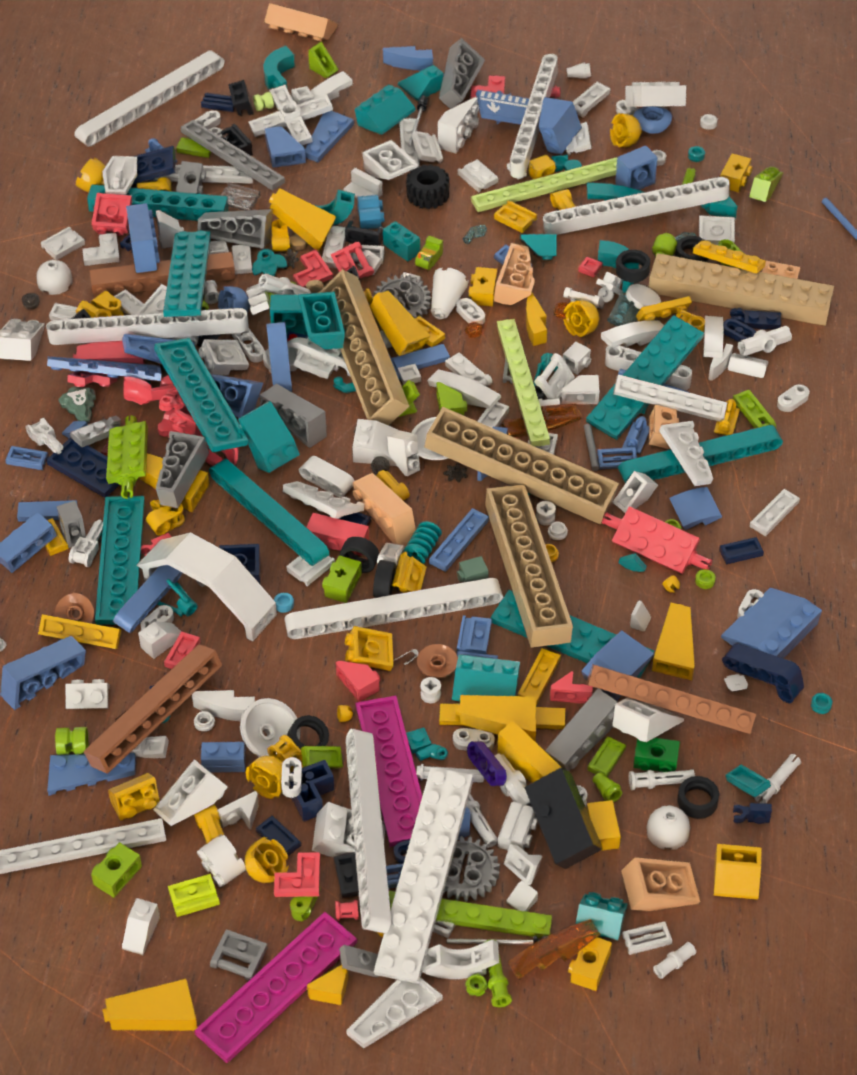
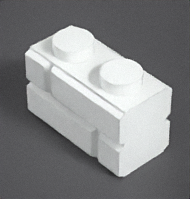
M511 802L498 836V847L500 849L508 851L510 844H517L523 850L525 847H530L532 841L531 830H536L538 820L532 807Z

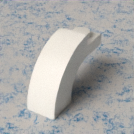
M492 939L475 947L462 950L449 949L439 944L428 949L423 972L443 979H468L474 974L484 975L486 974V968L499 963L498 942Z

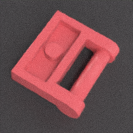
M355 242L330 254L339 272L342 269L347 271L352 266L356 267L350 255L354 252L363 267L359 271L357 269L359 278L369 277L374 274L372 266L369 265L362 251L360 242Z

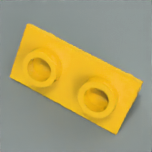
M733 399L726 401L727 406L724 420L716 422L714 433L722 435L733 434L740 411L739 408H736V403Z

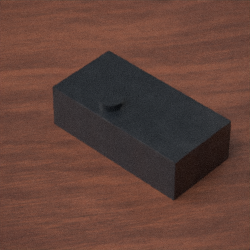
M559 768L524 787L556 865L567 869L603 850L574 778L569 771Z

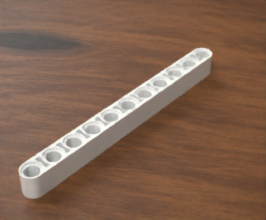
M211 50L207 51L82 124L76 129L75 137L86 146L96 144L218 72L224 66V59Z
M547 54L542 59L510 157V174L514 178L525 176L540 130L539 121L543 99L545 97L550 98L558 73L557 56L554 54Z
M717 177L549 212L543 216L545 234L559 235L722 201L729 197V180L725 177Z
M232 308L202 310L201 316L164 317V313L53 320L47 323L46 328L51 344L64 345L122 341L124 334L170 338L243 333L248 330L249 324L245 309Z
M487 578L292 612L285 616L284 621L288 637L290 639H301L352 630L354 626L364 628L495 605L500 603L504 597L498 579Z
M350 729L346 736V753L362 928L387 933L391 925V912L373 734Z

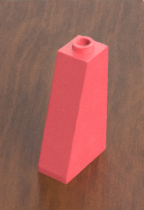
M122 341L94 342L77 346L76 354H73V358L145 364L144 358L124 353Z

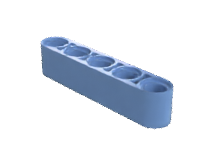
M170 565L159 566L118 611L113 623L128 633H132L171 589L166 580L170 579L175 584L183 572Z

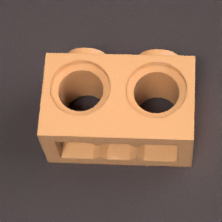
M655 404L649 416V445L671 449L659 429L661 425L679 423L676 409Z

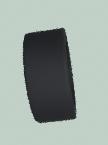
M686 236L680 239L676 246L675 256L708 262L709 258L699 255H688L684 252V250L693 249L699 242L706 240L698 236Z
M640 250L623 251L616 260V274L622 280L630 283L643 281L650 273V258ZM638 263L643 267L640 269H629L624 264Z
M350 537L344 542L340 556L360 561L362 573H368L375 568L380 552L376 545L368 539ZM352 551L360 552L361 554L365 555L368 559L360 558L356 556Z
M385 560L378 562L373 585V596L375 598L392 595L394 587L392 583L396 572L395 562Z
M306 715L299 717L288 730L287 736L293 740L300 750L301 747L306 746L297 738L296 733L300 727H310L316 731L320 739L317 746H326L329 741L328 727L315 716Z
M692 776L685 779L680 785L677 798L678 806L689 817L696 819L706 818L717 809L719 790L710 779L702 776ZM696 789L702 790L710 795L711 801L705 805H696L687 800L686 793Z

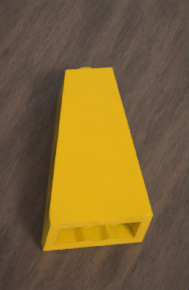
M279 188L277 193H273L269 200V203H271L270 209H273L272 213L319 252L336 216Z
M390 291L375 294L372 298L373 301L370 309L396 353L402 356L422 349L430 338L429 333Z
M147 453L146 476L139 477L140 480L156 489L159 473L163 467V458ZM199 470L181 502L186 510L193 512L209 487L208 472Z
M670 603L653 658L652 671L692 681L695 664L691 607Z
M460 695V703H456V716H460V725L498 734L511 721H514L534 741L536 740V697Z
M511 721L498 733L497 754H504L515 771L519 770L529 782L533 783L562 768L514 721Z
M186 979L105 999L107 1008L102 1009L105 1022L110 1021L112 1030L194 1031L197 1029L196 1017Z

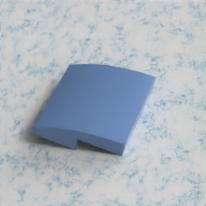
M708 487L688 490L669 498L685 530L701 522L706 526L722 518Z

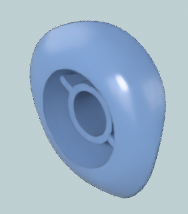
M644 106L634 112V117L638 119L641 129L647 133H660L672 121L671 112L660 106Z

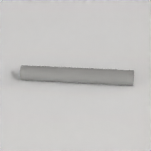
M585 424L584 431L591 467L593 471L599 470V463L591 424Z

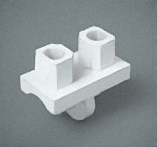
M606 272L603 280L598 279L596 284L602 287L598 292V296H601L605 303L613 299L614 293L621 296L623 291L619 287L623 280Z

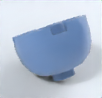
M224 286V290H221L219 293L218 309L243 308L248 313L251 306L246 292L239 287Z

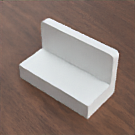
M354 168L351 171V183L344 188V191L354 193L356 199L357 196L378 195L379 198L383 195L382 181Z

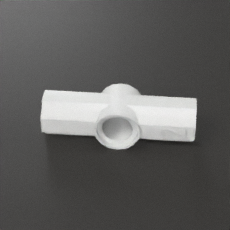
M262 274L259 278V289L275 295L311 294L309 289L291 283L287 277L277 278L269 274Z
M783 326L768 332L763 329L757 331L753 337L738 342L740 354L744 357L762 350L766 353L773 351L777 345L792 339L790 328Z
M504 754L495 755L507 774L505 784L500 786L503 794L510 796L516 803L532 807L524 788L527 786L523 774L519 770L515 771Z

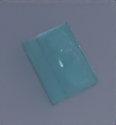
M620 293L607 321L616 326L636 322V315L640 309L634 306V302H629L626 295Z

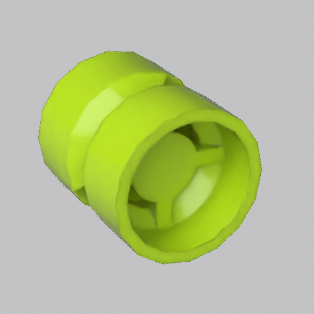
M75 727L73 731L70 728H56L55 746L57 755H70L71 751L75 754H84L83 751L89 747L88 728Z

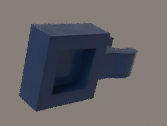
M750 803L749 807L734 805L733 813H740L741 815H734L733 822L742 823L748 819V822H755L757 824L770 823L772 804Z

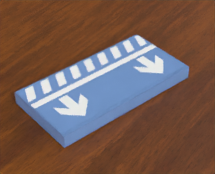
M477 90L476 92L481 118L515 124L522 123L529 98Z

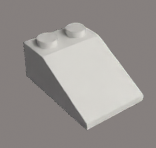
M392 140L362 152L364 169L374 178L390 180L419 167L418 163Z
M358 419L352 447L353 462L397 466L389 455L387 436L400 430L376 420Z
M194 759L153 810L172 826L213 805L224 795L227 786Z

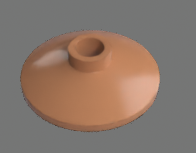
M68 594L61 598L56 605L55 617L91 624L94 620V606L82 594ZM76 610L80 612V615L77 618L74 616V612Z
M433 644L420 651L417 657V666L428 677L436 679L445 678L456 670L458 657L452 648L443 644Z

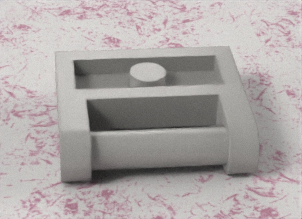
M226 929L212 956L210 967L244 976L245 980L249 981L256 975L268 945L267 943ZM223 955H227L229 957L249 963L250 965L248 968H246L241 965L222 959Z

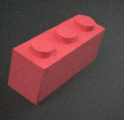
M317 513L312 514L306 527L324 542L327 548L341 551L344 542L350 537H362L369 540V526ZM352 551L355 555L362 556L360 552Z

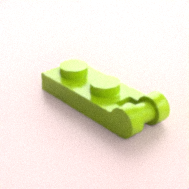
M750 390L733 395L736 406L754 429L773 425L776 428L773 418Z

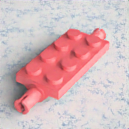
M630 506L622 519L608 512L604 515L606 518L603 517L602 524L617 530L612 539L613 543L682 575L688 565L691 566L693 564L706 570L710 569L708 565H712L711 559L697 554L696 548L700 541L699 537Z

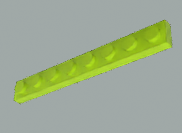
M388 891L390 911L396 893L394 891ZM441 899L435 922H451L458 926L530 937L534 935L542 938V936L550 935L552 915Z

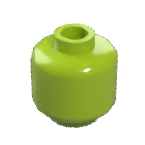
M669 233L658 235L652 247L653 254L655 256L657 253L673 256L677 246L675 237Z

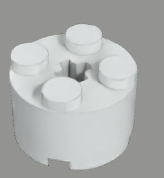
M222 834L196 851L202 860L201 864L208 873L211 871L214 875L213 879L218 887L227 884L246 870L244 862L236 854V849Z

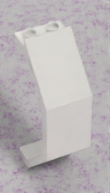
M191 532L160 540L136 565L142 568L144 581L159 566L170 565L208 586L245 627L246 638L254 641L277 615L276 602L235 556Z

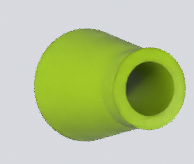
M597 773L593 777V782L605 801L613 800V802H616L621 797L622 790L619 784L606 777L603 773Z

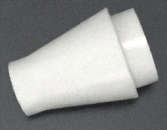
M584 62L567 68L568 78L587 79V77H591L590 64H585Z

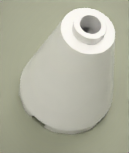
M439 268L435 270L431 313L435 318H447L468 287L469 281L465 280L466 276L460 271L453 268H447V270Z

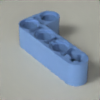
M285 322L267 324L273 386L278 384L292 392Z

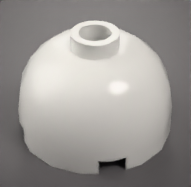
M60 260L44 262L36 273L38 288L42 292H49L51 295L66 292L69 289L68 286L73 283L70 268Z
M668 805L653 811L647 823V837L653 845L660 849L666 847L675 850L682 847L688 841L690 823L688 817L681 809Z

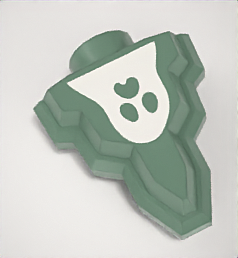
M73 386L67 393L62 394L58 401L61 407L66 408L68 413L74 414L78 421L90 423L92 417L91 409L94 407L93 401L96 400L95 390L90 387L81 388Z

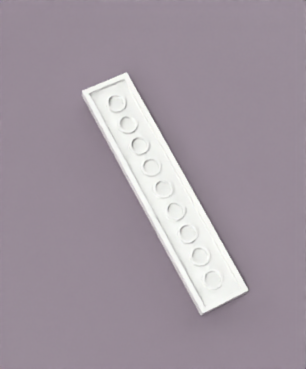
M430 768L390 911L391 925L388 932L384 933L375 964V975L419 984L474 777L472 774Z

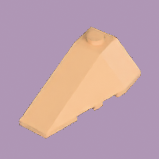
M511 243L496 283L494 302L513 305L531 295L535 280L533 278L528 246Z

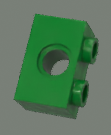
M653 738L648 742L637 739L633 768L643 771H676L680 741Z

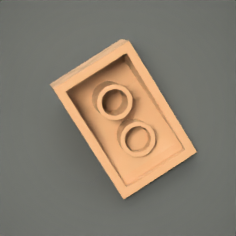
M635 857L621 870L631 910L655 911L693 905L700 902L690 863Z

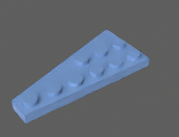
M48 356L47 366L51 367L52 370H62L64 368L70 369L73 372L87 371L89 373L107 374V377L112 378L126 376L150 381H161L160 365Z

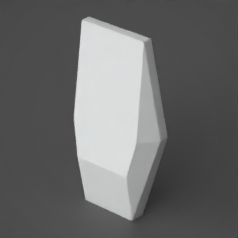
M111 157L103 170L106 194L126 195L137 177V157Z

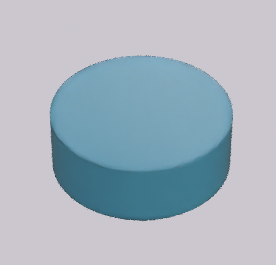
M279 593L275 596L274 601L276 602V610L278 612L286 613L293 609L294 598L291 594Z

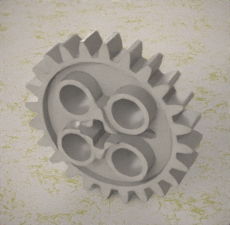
M401 274L400 278L394 275L393 280L389 277L387 278V283L381 281V286L377 285V291H374V295L378 292L390 291L414 318L418 316L423 318V314H427V309H430L431 296L428 286H423V281L417 282V277L411 280L410 275L407 278H404L403 274Z
M460 836V841H457L453 857L458 858H452L444 891L447 890L448 892L447 898L456 895V901H458L460 896H462L465 902H467L468 896H471L476 900L477 894L485 897V891L491 892L492 886H496L497 879L499 878L500 864L497 863L498 856H493L494 850L487 851V843L481 846L480 839L474 843L472 842V837L464 841L463 836ZM466 853H468L469 855L467 859V866L465 868L463 883L460 884L459 880L463 868L464 856Z

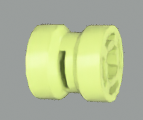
M270 91L265 92L263 95H253V102L257 112L262 111L264 108H274L273 97Z

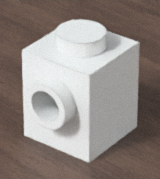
M575 342L563 354V359L571 372L578 375L584 368L590 365L591 349Z

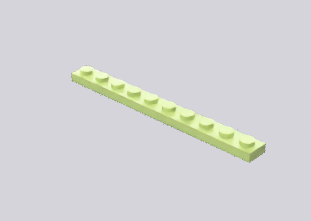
M617 157L471 196V202L477 212L506 205L508 200L518 202L616 175Z
M515 319L497 321L498 333L530 445L535 447L550 445L549 434Z

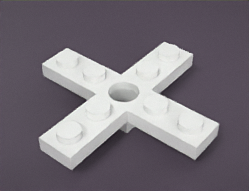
M285 85L271 89L270 93L278 112L249 121L254 137L265 134V128L282 126L287 127L290 135L302 146L312 143V137L303 120L332 111L333 107L328 96L325 95L297 105Z

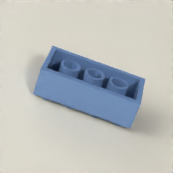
M147 203L126 206L136 273L156 271V263H160L152 210H148Z

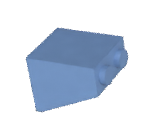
M545 97L541 109L539 129L547 151L562 154L582 127L573 102Z

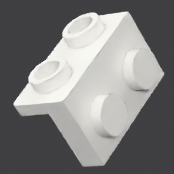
M94 679L92 683H84V680H71V684H66V709L108 708V689H110V684L105 683L104 679Z

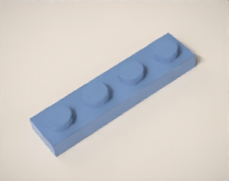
M472 508L429 558V564L446 572L488 523L489 516Z

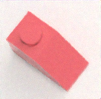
M345 661L336 662V675L358 702L380 691V677L368 665Z

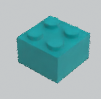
M271 295V323L285 322L286 336L289 331L307 335L298 295Z

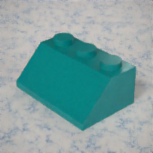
M392 85L385 86L355 108L358 126L381 135L416 111L414 105L403 91Z
M335 292L298 294L308 339L325 350L343 348L345 331Z
M459 654L455 670L452 700L460 701V695L516 696L520 662Z

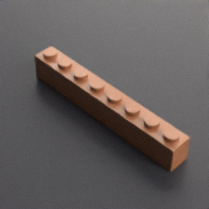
M232 252L209 255L205 281L213 280L218 282L235 279ZM171 260L156 263V271L136 273L135 264L89 270L93 298L104 291H108L111 295H117L125 289L130 293L157 290L161 284L167 287Z
M198 644L83 752L91 767L108 774L222 666L216 650Z
M594 664L591 666L586 683L589 686L748 734L751 733L756 713Z

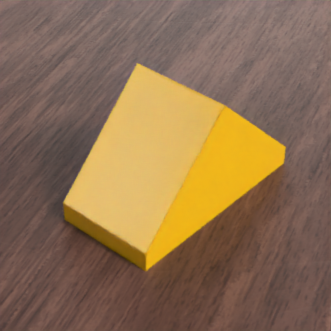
M342 965L309 983L307 985L308 997L311 1000L342 1005L349 978L348 970L343 969Z

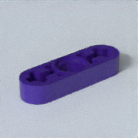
M471 741L467 747L469 759L491 786H503L507 779L504 767L484 742Z

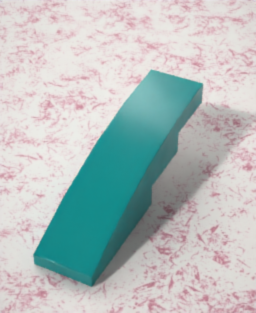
M587 182V199H604L606 201L645 193L641 190L620 185Z

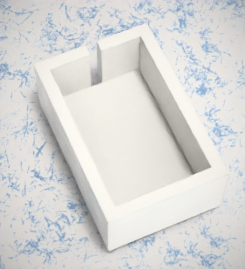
M632 82V86H626L625 106H686V85H680V82Z

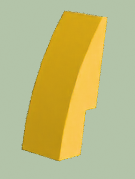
M531 293L527 298L526 328L532 345L536 346L547 342V315L534 294Z

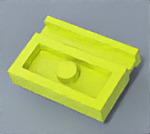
M211 874L168 886L176 917L220 905Z

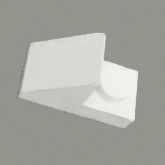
M254 791L218 809L220 824L223 828L235 824L242 818L251 830L259 807L257 792Z
M510 844L504 865L527 885H531L538 872L542 855H529L517 844Z

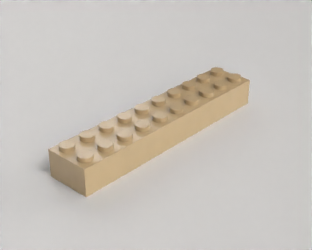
M658 253L649 280V288L658 295L673 298L690 296L691 301L732 309L742 308L744 311L781 312V318L826 326L834 290L833 285L762 272L756 274L740 268Z
M342 269L319 293L335 292L345 331L343 348H340L367 420H376L389 426L409 407V404L357 276Z
M442 407L426 435L425 448L511 486L525 484L527 493L550 501L561 508L600 525L616 495L619 483L445 407Z
M525 484L487 488L485 507L530 647L571 643L573 625Z

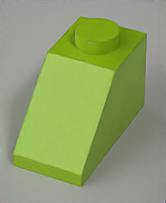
M436 382L439 411L442 407H445L464 416V412H467V402L463 401L462 394L441 382Z

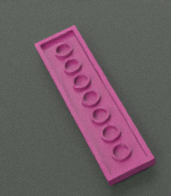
M396 696L355 703L361 731L373 734L380 810L390 847L411 839L422 800V793Z
M324 912L194 1030L195 1035L228 1064L307 990L309 983L320 978L341 958L340 947L343 945L353 947L357 943V938Z

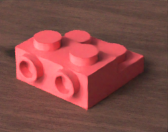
M97 193L91 224L94 231L98 234L113 232L117 236L128 233L129 224L126 206L132 204V197L129 195Z

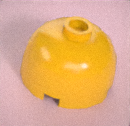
M618 113L615 115L611 122L614 124L613 129H610L612 143L615 146L618 145V147L624 148L637 143L642 132L638 119L630 114Z
M95 157L94 159L91 158L80 171L82 177L81 179L77 177L76 186L85 192L90 191L91 185L104 186L103 170L106 167L105 164Z
M577 300L567 304L564 309V313H566L564 324L571 335L587 336L597 328L599 312L594 304L586 300Z
M265 755L259 757L247 767L245 772L248 782L252 781L255 785L253 789L258 794L268 799H273L275 796L279 797L282 794L283 761L276 757Z
M267 837L254 842L246 851L244 858L246 871L254 880L260 883L274 882L275 873H286L289 865L286 867L288 855L284 847L274 839L271 841L266 839Z

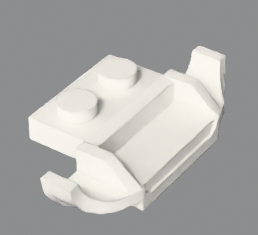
M301 337L287 342L288 348L298 349L297 358L293 366L325 379L329 378L333 370L338 371L341 366L347 371V376H350L340 348L325 350L308 338Z

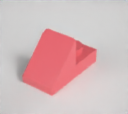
M572 671L551 685L550 701L585 704L592 696L593 686L572 684Z

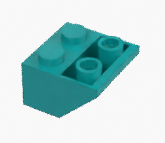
M595 892L584 894L579 903L574 930L618 940L621 935L628 903H624L622 899L611 897L610 899L602 898L601 894Z

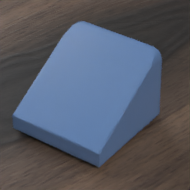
M74 421L62 432V435L71 438L70 432L85 427L88 423L86 421Z

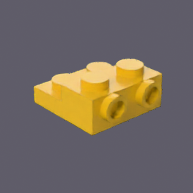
M354 626L351 632L346 634L345 645L349 646V650H347L345 655L346 662L365 664L370 668L392 670L394 667L392 633Z

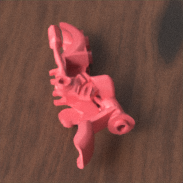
M169 375L161 380L160 387L152 388L151 384L142 379L124 377L123 394L125 400L133 401L140 405L160 400L159 409L166 411L162 422L158 424L157 428L160 436L169 437L170 431L202 436ZM239 447L222 450L226 458L236 465ZM208 450L209 454L205 462L213 466L222 461L223 458Z

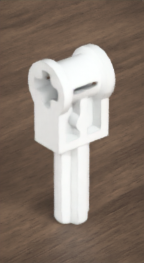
M41 418L39 422L31 426H26V431L31 440L35 441L39 446L46 444L54 453H61L63 445L56 439L54 429L44 418Z
M102 520L94 522L86 538L79 537L76 544L70 550L69 563L84 564L88 568L92 565L93 559L99 550L97 540L103 531Z

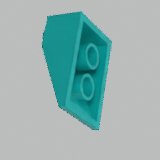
M271 401L238 419L242 430L248 438V445L258 469L270 473L300 455L293 436Z

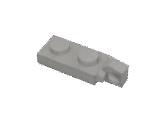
M112 416L107 420L97 421L70 432V437L81 447H85L108 438L109 429L120 426L121 419L118 416Z

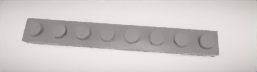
M192 120L181 126V133L269 189L274 190L285 183V177L198 122Z

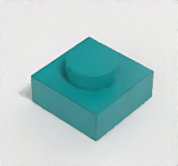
M424 727L406 733L412 754L432 744Z

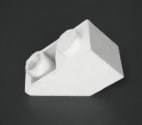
M398 431L387 436L389 455L405 476H409L420 471L417 434Z

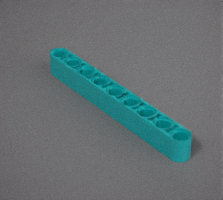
M768 425L699 442V446L703 448L704 459L707 460L709 466L776 450L782 445L783 440L775 426ZM672 450L627 460L618 467L624 483L628 481L634 471L644 473L652 480L685 473Z
M223 459L209 468V473L217 484L309 565L314 566L329 556V550L324 542L228 459Z

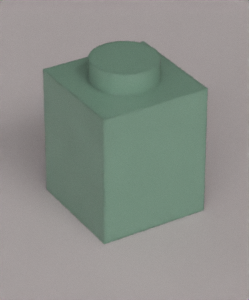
M482 556L459 562L457 577L460 583L488 578V568Z

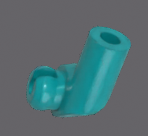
M335 377L333 379L335 389L343 393L356 391L353 382L345 383L342 377Z
M431 744L416 752L419 761L429 757L444 760L448 755L446 748L436 744Z

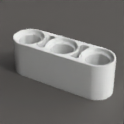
M311 456L299 468V473L304 479L326 491L334 493L339 498H342L353 487L354 479L350 474L317 456Z

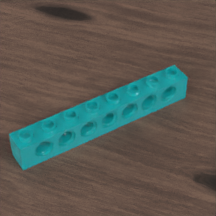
M91 185L87 197L88 208L91 212H94L97 193L106 194L105 186ZM130 188L126 194L132 197L131 205L147 203L148 210H152L153 217H156V211L160 210L175 219L198 221L204 213L227 212L229 210L228 196Z

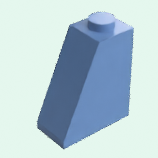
M282 126L265 128V141L272 168L306 163L305 148Z

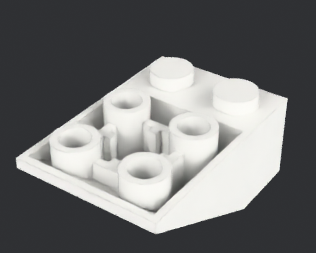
M477 97L446 111L438 121V144L440 149L456 154L464 146L465 140L471 136L472 130L479 123V118H477L479 111Z
M20 319L9 320L0 330V358L31 361L37 353L45 323H39L37 320H30L28 322H23Z
M627 697L615 704L612 726L623 733L636 737L640 741L648 742L682 723L684 718L658 706Z
M330 802L324 805L316 816L312 851L320 852L330 857L355 853L352 810ZM382 821V831H383V841H384V838H385V826H384V822Z

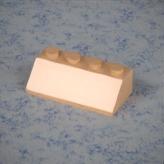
M270 3L265 18V23L269 24V28L275 30L283 28L284 32L293 34V31L298 32L299 36L305 38L308 35L313 36L314 40L320 42L323 39L329 40L338 26L337 23L327 18Z

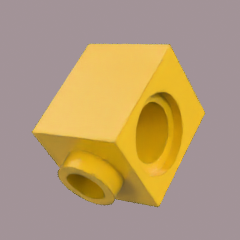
M547 154L532 159L529 162L528 174L533 180L555 174V162Z

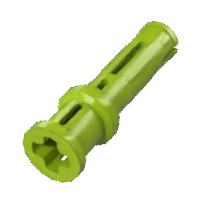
M499 954V963L488 967L490 975L488 987L492 991V1005L494 1007H505L512 1002V998L508 994V979L503 974Z

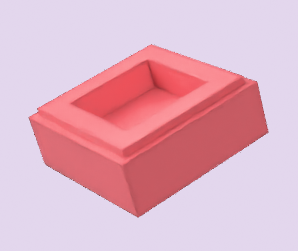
M586 257L579 266L578 272L594 278L602 268L603 263Z

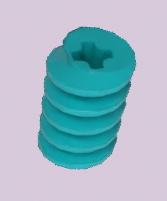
M421 522L405 547L404 552H407V556L414 557L424 564L432 552V548L435 547L439 537L442 535V530L432 522Z

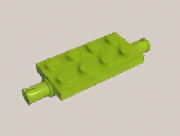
M130 415V421L129 416L125 418V426L109 429L106 479L108 484L118 483L122 486L121 496L125 499H128V493L130 498L133 497V487L137 479L146 476L148 425L146 421L137 422V418L133 415Z

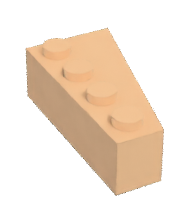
M373 473L354 481V498L359 502L365 503V510L393 544L407 545L416 530L412 508Z

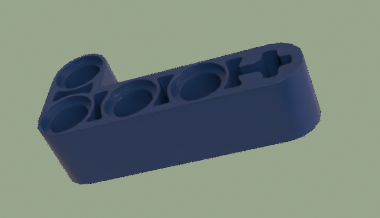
M737 643L722 658L723 664L728 669L776 685L779 698L786 703H792L804 689L801 669L792 661Z

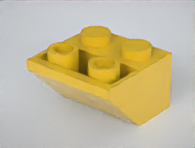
M149 773L108 789L110 802L120 821L131 818L144 810H150L160 802L156 779Z
M717 844L714 862V896L758 900L761 875V848Z

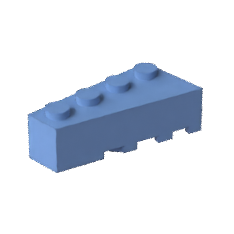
M211 374L234 416L240 418L255 409L263 385L262 382Z
M71 635L38 651L27 654L20 659L7 663L2 668L0 696L16 710L20 707L19 703L26 698L30 701L36 697L35 693L43 687L46 689L50 688L57 678L61 677L63 679L82 667L85 663L86 650Z

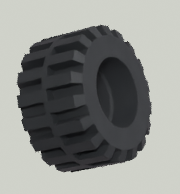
M425 164L411 170L406 178L407 199L414 206H419L422 209L442 206L449 198V174L443 168L440 169L439 166Z

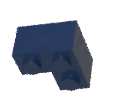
M326 760L302 768L301 792L298 796L292 797V800L303 822L315 818L317 813L323 808L320 795L334 790V775ZM290 781L289 789H293L294 781Z

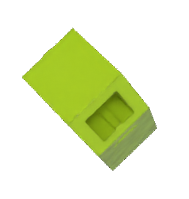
M775 167L763 170L754 177L749 197L764 202L769 200L783 172H780Z

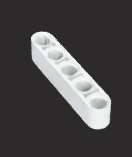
M619 345L614 348L608 346L605 354V365L616 371L620 369L627 370L642 352ZM680 365L665 384L688 390L691 385L692 370L687 366Z

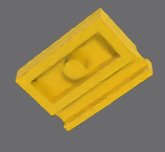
M508 200L507 204L503 205L494 214V219L523 233L532 225L534 220H537V214Z
M407 552L400 554L392 586L399 587V590L403 593L421 590L427 567L414 557L407 556Z

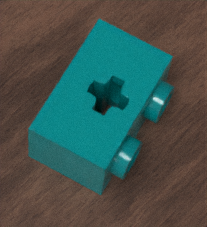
M396 221L383 229V245L407 262L417 256L420 251V237Z

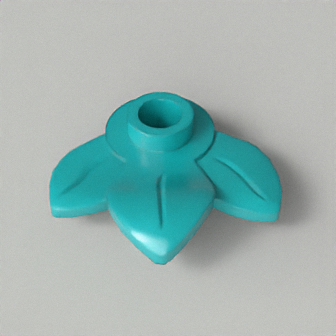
M263 249L258 253L257 260L252 265V271L254 275L263 272V274L275 276L277 268H286L287 262L282 255L274 254L270 249Z

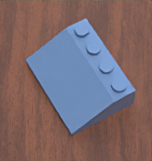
M769 588L753 607L751 606L744 612V616H740L721 635V638L732 646L737 643L784 659L818 624L822 610L806 598Z

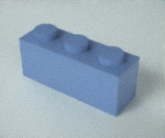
M38 512L29 517L25 523L0 542V563L13 573L57 536L53 525Z

